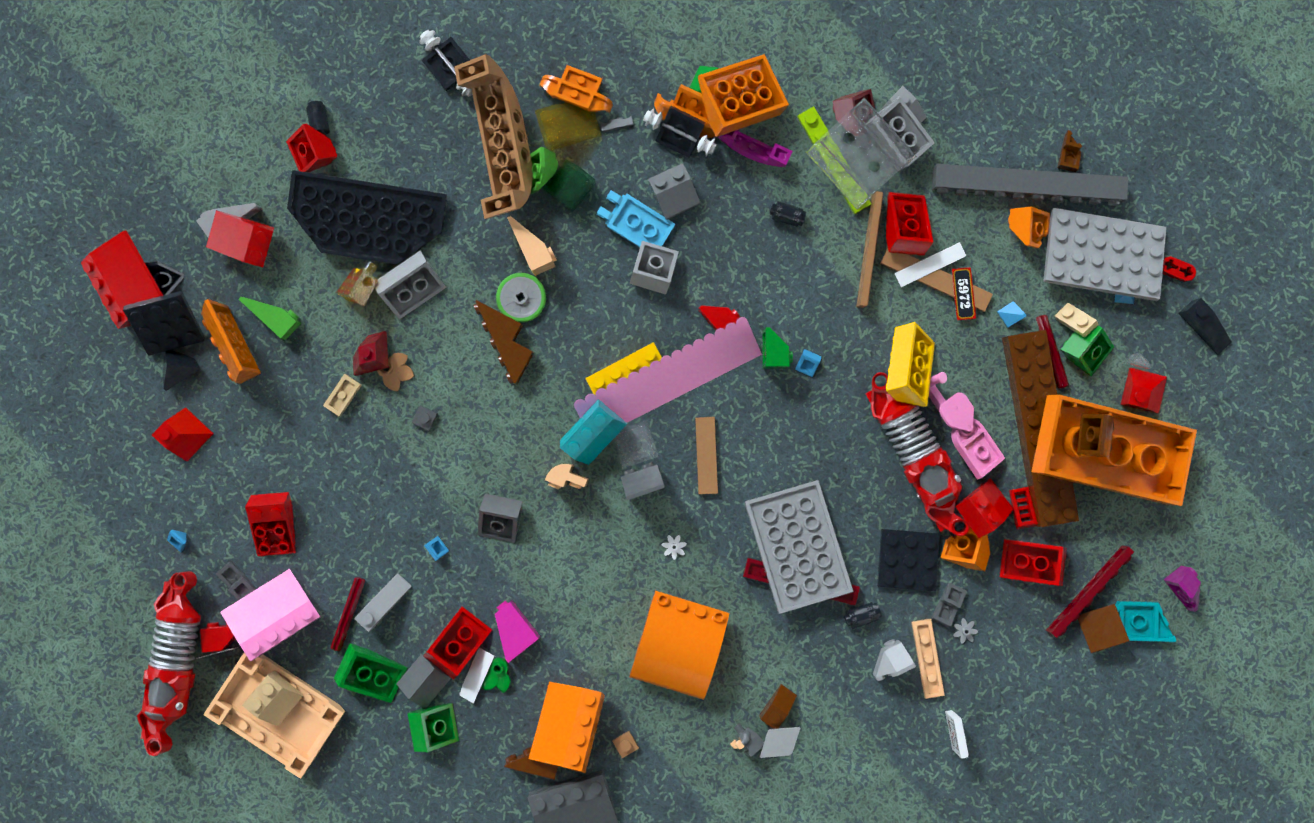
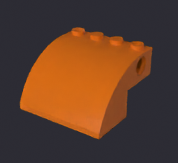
M655 591L629 677L704 700L717 663L729 613Z

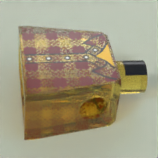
M367 261L363 269L353 268L336 293L350 303L365 306L378 283V279L372 276L377 266Z

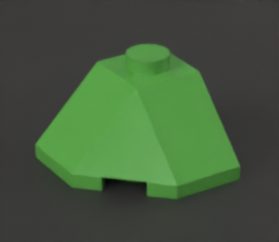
M540 147L530 154L533 172L530 194L539 191L556 173L558 168L555 153L544 147Z

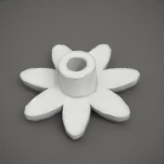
M668 535L669 543H662L663 547L668 548L664 555L667 556L672 553V558L675 560L677 553L680 555L685 554L681 548L685 547L687 543L680 542V535L675 540Z

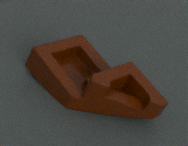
M1068 130L1064 137L1057 168L1077 172L1082 145L1080 143L1077 144L1071 136L1073 133Z

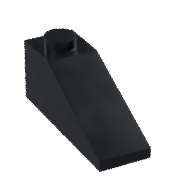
M1202 298L1192 300L1178 313L1217 355L1232 343L1217 315Z

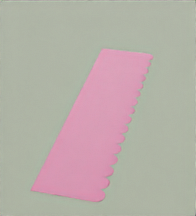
M741 317L736 321V324L729 323L725 329H717L715 336L709 333L705 335L704 341L697 339L694 341L693 346L685 345L682 351L675 350L671 357L666 355L661 358L660 362L653 361L650 364V368L644 366L640 368L639 373L631 372L628 379L622 377L618 380L617 384L610 383L606 389H598L596 396L588 394L585 397V401L582 399L576 400L574 407L581 418L599 399L628 423L762 355L747 319Z

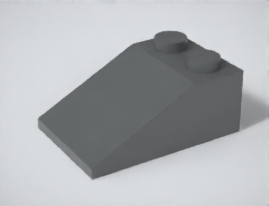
M653 462L642 465V470L636 472L634 468L624 471V476H621L627 500L665 488L658 465H653Z

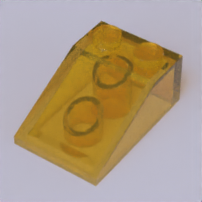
M570 103L556 104L535 110L545 147L550 151L602 136L595 112H588Z

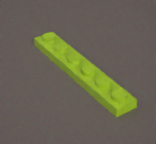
M813 106L797 115L799 122L852 212L856 214L870 206V200L815 107Z

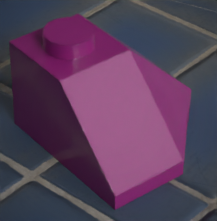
M1180 566L1167 576L1164 581L1187 610L1196 612L1199 606L1201 582L1193 568Z

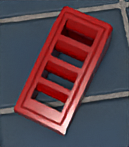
M1029 487L1009 490L1016 530L1036 526L1038 522ZM1025 494V498L1016 499L1015 495ZM1027 502V505L1018 506L1017 503ZM1028 510V513L1020 514L1019 511ZM1022 518H1030V521H1021Z

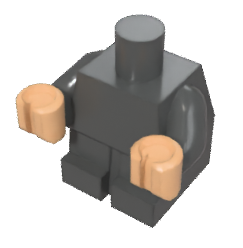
M740 723L734 727L738 733L736 735L737 740L730 743L734 749L744 748L746 756L752 757L763 747L764 741L749 727L743 728Z

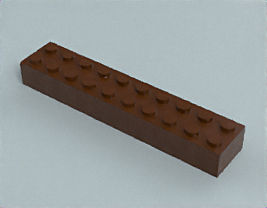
M1046 330L1003 337L1002 342L1027 486L1029 487L1038 522L1036 526L1046 527L1079 521L1073 482L1032 472L1047 395H1057Z

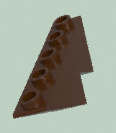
M476 300V304L473 306L477 314H481L484 319L481 322L486 332L489 331L492 336L489 339L494 350L498 349L500 353L498 359L501 366H506L508 370L506 377L510 384L515 383L518 385L534 355L533 351L515 342L523 325Z
M532 747L523 750V754L519 756L513 754L505 758L506 763L504 767L555 780L558 766L530 760L529 755Z

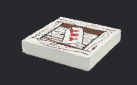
M952 710L945 711L952 750L960 758H966L969 755L962 719Z

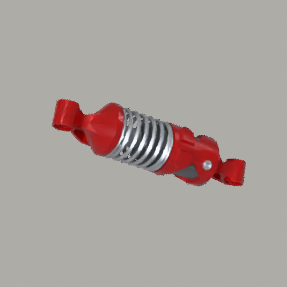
M884 372L876 373L872 378V390L865 394L871 403L873 417L878 420L883 429H888L886 435L891 436L889 441L895 442L893 448H899L896 454L901 455L900 460L903 461L904 474L908 482L913 484L917 497L921 499L925 507L927 516L935 521L940 532L947 529L957 536H964L969 531V525L962 516L954 513L955 504L963 486L959 475H956L951 466V459L947 452L940 447L939 443H934L936 437L929 438L928 435L932 433V430L920 432L926 429L929 424H924L917 429L915 428V425L925 421L924 417L914 422L911 421V419L921 415L922 411L916 412L919 406L896 401L886 391V384L878 386L875 383L876 377L881 375L888 380V375ZM959 521L965 523L964 529L960 531L954 528L955 523Z
M191 571L173 574L169 581L164 582L163 592L154 603L156 610L155 624L157 627L154 628L156 634L153 635V638L156 641L152 642L154 648L151 650V653L153 655L150 657L148 669L144 670V698L142 710L137 715L138 722L142 728L141 739L144 740L145 749L151 756L163 754L172 748V739L167 735L166 728L187 713L190 688L194 687V665L190 661L195 659L191 653H194L196 650L188 646H195L197 644L196 641L190 639L198 637L193 632L199 630L197 625L200 624L201 615L193 608L186 597V593L197 583V577ZM164 628L168 629V631H159L158 629ZM157 636H166L167 638L160 639Z

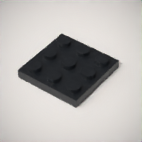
M182 291L123 307L126 317L148 356L205 341L204 334Z
M881 529L877 586L936 591L940 534Z

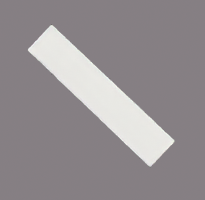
M959 242L896 272L895 275L900 286L903 287L965 257L966 254Z

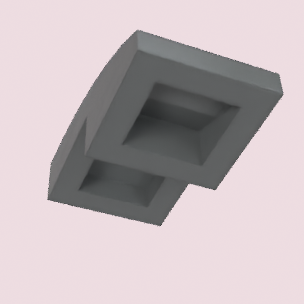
M232 560L216 572V575L229 587L228 591L238 601L256 590L251 581Z
M949 582L931 619L946 627H951L957 609L961 608L967 591Z

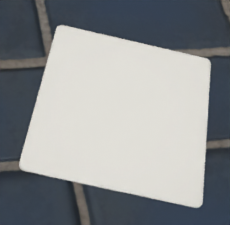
M800 727L769 729L760 758L791 755Z

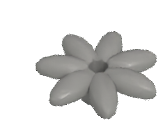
M962 618L961 625L954 624V627L959 631L955 632L953 636H961V643L965 642L966 637L969 641L973 642L971 634L978 633L976 629H971L974 626V621L967 624L966 620Z

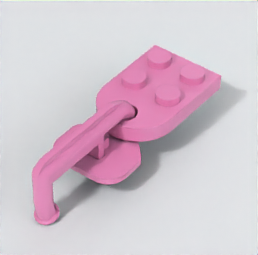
M941 372L930 379L929 398L940 412L945 423L952 428V442L978 480L1002 462L1005 457L984 426L973 418L974 407L965 394L956 393L948 400L944 399L936 387V384H943L947 381L946 373Z

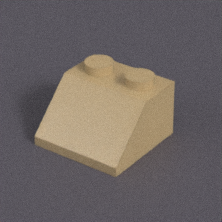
M273 671L264 678L242 706L256 718L279 726L304 695L276 671Z

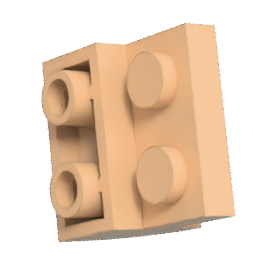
M573 464L555 466L549 471L545 479L549 482V486L556 489L565 487L568 481H570V486L580 489L582 486L586 487L589 481L588 478L572 472Z

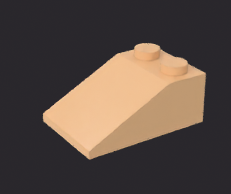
M511 216L507 217L532 273L536 276L556 267L554 261L557 260L551 247L547 248L545 243Z

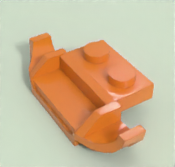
M569 65L566 66L562 78L544 75L539 85L552 98L583 108L588 112L606 111L610 113L613 106L609 98L598 93L602 84V78Z
M681 84L675 100L671 99L669 102L663 99L661 94H657L654 106L658 114L662 112L663 119H665L672 105L706 122L700 137L707 135V138L716 137L708 121L701 93Z

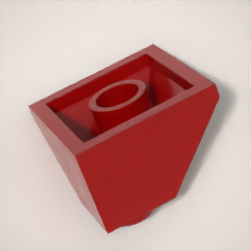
M307 123L303 124L286 141L298 170L310 173L330 164L338 157L331 140Z
M1129 368L1121 405L1159 414L1167 377Z
M184 408L164 421L152 436L167 450L188 461L214 433L190 410Z

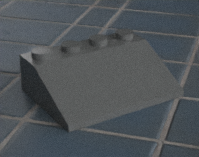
M604 770L529 791L527 797L535 823H619Z

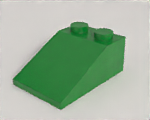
M350 643L334 676V680L338 687L391 703L398 690L396 683L405 674L407 667L367 648Z

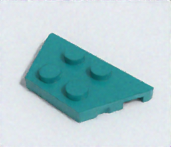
M1116 602L1115 606L1129 641L1176 642V638L1172 635L1168 626L1169 623L1163 616V610L1158 602Z

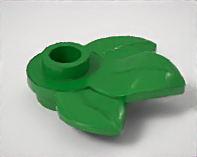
M497 657L492 660L481 685L483 690H491L495 686L503 693L508 690L511 679L507 673L509 669L508 662L504 658ZM496 665L500 666L501 670H498Z

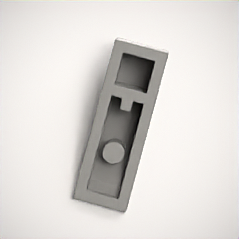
M255 203L212 209L203 212L196 221L209 238L216 210L249 219L262 209Z
M397 573L354 619L368 632L371 631L412 586Z

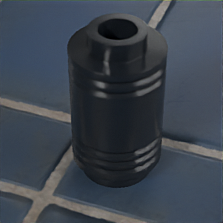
M311 101L306 107L309 125L327 136L326 134H329L330 130L326 107L322 101Z
M777 201L776 204H772L769 214L772 215L773 220L798 227V225H803L806 211H803V208Z
M872 602L847 610V615H844L847 626H851L852 629L878 621L882 617L878 604Z

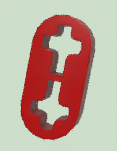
M1169 256L1163 260L1162 273L1179 281L1186 282L1196 276V269L1187 262ZM1170 261V266L1175 267V269L1170 268L1167 270V266L1164 263ZM1179 269H1188L1187 272L1190 273V275L1184 277L1185 273L1179 271Z

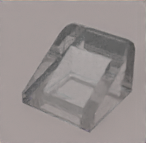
M1140 353L1131 354L1122 363L1142 370L1152 367Z

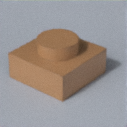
M630 731L612 741L622 758L639 749Z

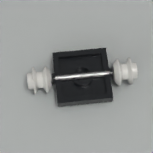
M427 30L421 34L419 43L426 44L425 50L432 52L423 58L422 62L441 86L448 91L457 83L454 67L470 61V59L452 37L439 46L440 37L435 38V31ZM457 84L456 89L463 90L462 96L467 95L469 97L473 95L472 89L461 87Z
M672 105L665 119H663L662 112L658 115L655 114L654 108L651 111L648 110L644 116L645 126L651 124L653 125V130L661 127L655 140L656 142L690 158L695 145H698V153L702 150L706 152V157L708 153L712 155L717 145L714 143L715 139L709 141L707 140V135H705L700 140V134L706 122Z

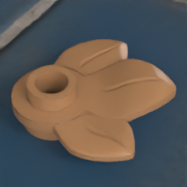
M394 353L388 358L389 370H377L378 374L383 376L384 385L393 391H399L400 381L410 380L414 377L412 369L405 365L408 359L407 355Z

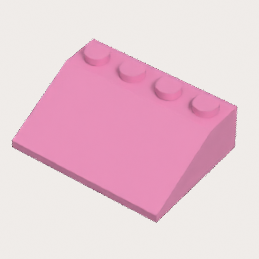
M290 569L220 612L250 661L255 660L320 618V615Z

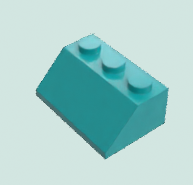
M598 399L562 437L560 448L574 460L589 465L627 425V422Z

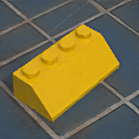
M916 322L895 327L886 391L896 401L926 407L928 404L935 342Z
M653 342L585 379L596 396L598 389H606L610 383L617 384L618 380L622 377L628 379L631 372L639 373L640 368L644 366L650 368V364L653 361L660 362L662 357Z

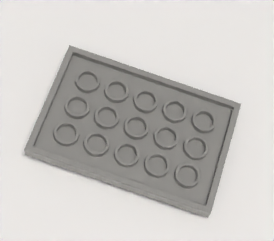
M1053 208L1050 216L1043 282L1158 301L1161 294L1166 227Z
M818 480L744 502L778 614L853 592Z

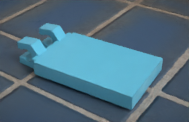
M610 190L606 199L616 204L613 212L611 213L605 208L600 207L596 214L606 220L605 224L609 229L638 247L641 246L642 241L662 246L675 223L666 220L664 216L629 194H626V196L622 195L621 197L612 190Z

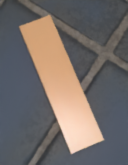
M931 619L913 621L911 623L924 698L945 696Z

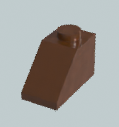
M780 684L759 714L760 719L773 729H778L788 716L797 695Z

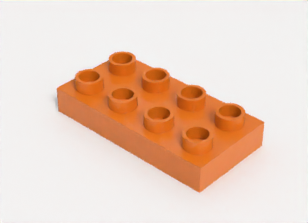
M1047 395L1032 472L1166 505L1182 506L1197 430L1063 395ZM1081 414H1108L1114 417L1110 457L1077 454Z

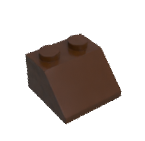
M1081 414L1077 454L1110 457L1114 417L1108 414Z

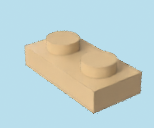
M1067 303L1055 315L1057 321L1084 338L1098 325L1096 319L1070 303Z
M344 374L323 406L341 417L362 384Z

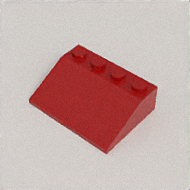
M127 230L120 232L90 252L81 262L83 270L90 278L92 286L96 289L103 305L111 316V320L118 329L131 326L123 311L125 305L163 296Z

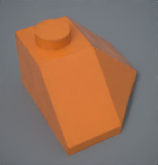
M1034 207L1010 209L1008 218L1009 228L1026 246L1039 248L1042 244V237H1046L1049 233L1050 213Z
M969 526V531L964 536L956 535L946 539L941 559L965 568L985 571L990 556L988 534L978 538Z

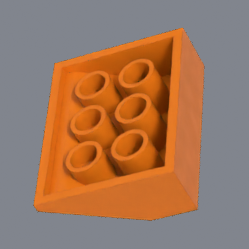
M765 54L698 76L707 118L716 137L779 116L789 105Z
M210 299L205 300L201 312L204 319L202 323L212 335L210 337L211 342L215 347H218L220 352L219 358L223 364H226L229 370L227 371L229 378L235 383L241 384L261 374L229 307Z
M549 682L529 759L585 773L605 695L602 692Z

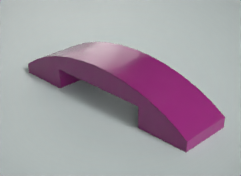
M740 129L718 136L722 142L734 151L766 165L786 167L793 152L776 143L774 147H771L739 132Z

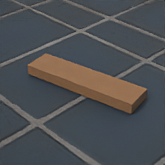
M715 417L695 418L698 494H717Z

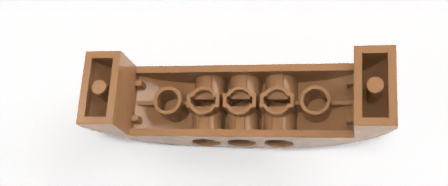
M485 54L457 65L454 69L458 86L472 89L493 194V196L481 200L484 219H489L520 209L527 202L531 193L533 172L523 115L517 96L502 69L489 55Z

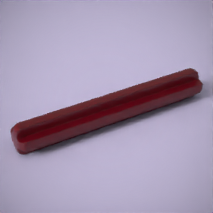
M1047 315L1038 316L1036 321L1039 330H1046L1057 387H1067L1069 385L1048 317Z
M354 578L331 644L332 650H342L365 584V579Z

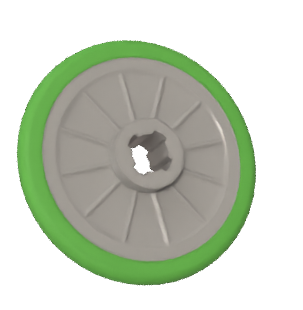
M515 273L505 278L499 285L496 293V302L502 314L517 322H528L542 312L546 302V293L542 283L536 277L527 273ZM522 293L525 299L519 302L517 296Z

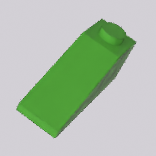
M245 297L239 298L250 311L281 339L286 340L301 324L297 320L299 316L291 309L288 311Z

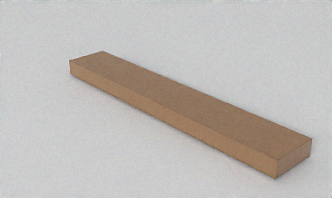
M878 191L873 193L871 198L856 306L860 308L866 307L869 301L883 192Z
M887 247L880 264L898 272L921 260L908 254L890 253ZM938 269L916 280L955 299L953 276L947 272ZM973 285L975 308L985 312L993 294Z

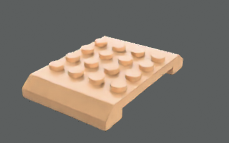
M243 653L203 715L218 725H225L284 764L286 770L301 779L338 724L345 710L338 703L262 654L255 660L250 661L246 654ZM273 671H276L304 695L279 726L256 718L242 706L264 678Z

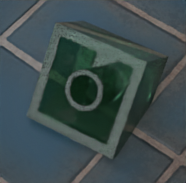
M566 159L544 186L543 190L573 213L594 187L596 181L581 167Z

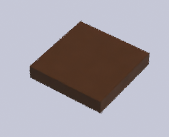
M1115 604L1081 614L1078 618L1091 653L1130 642Z

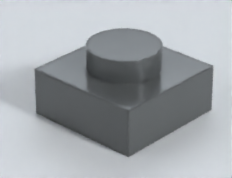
M420 405L411 423L430 431L438 413Z

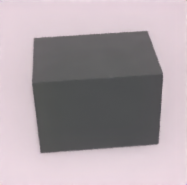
M421 654L396 684L409 700L427 708L451 677Z

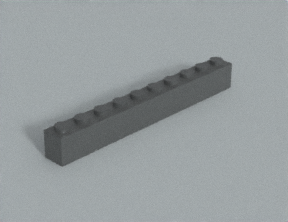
M936 164L933 167L932 190H936L938 194H948L950 191L956 192V195L975 193L977 197L994 194L995 198H1005L1006 195L1013 196V199L1032 197V200L1041 201L1044 198H1051L1052 202H1061L1063 199L1070 200V203L1089 201V204L1096 205L1101 204V202H1108L1110 206H1118L1127 200L1128 177Z

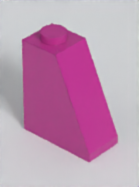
M505 600L496 607L499 611L495 613V618L505 659L509 663L538 640L540 635L512 600L509 603Z

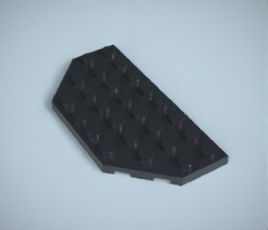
M292 170L287 209L321 253L399 265L442 233L447 194Z

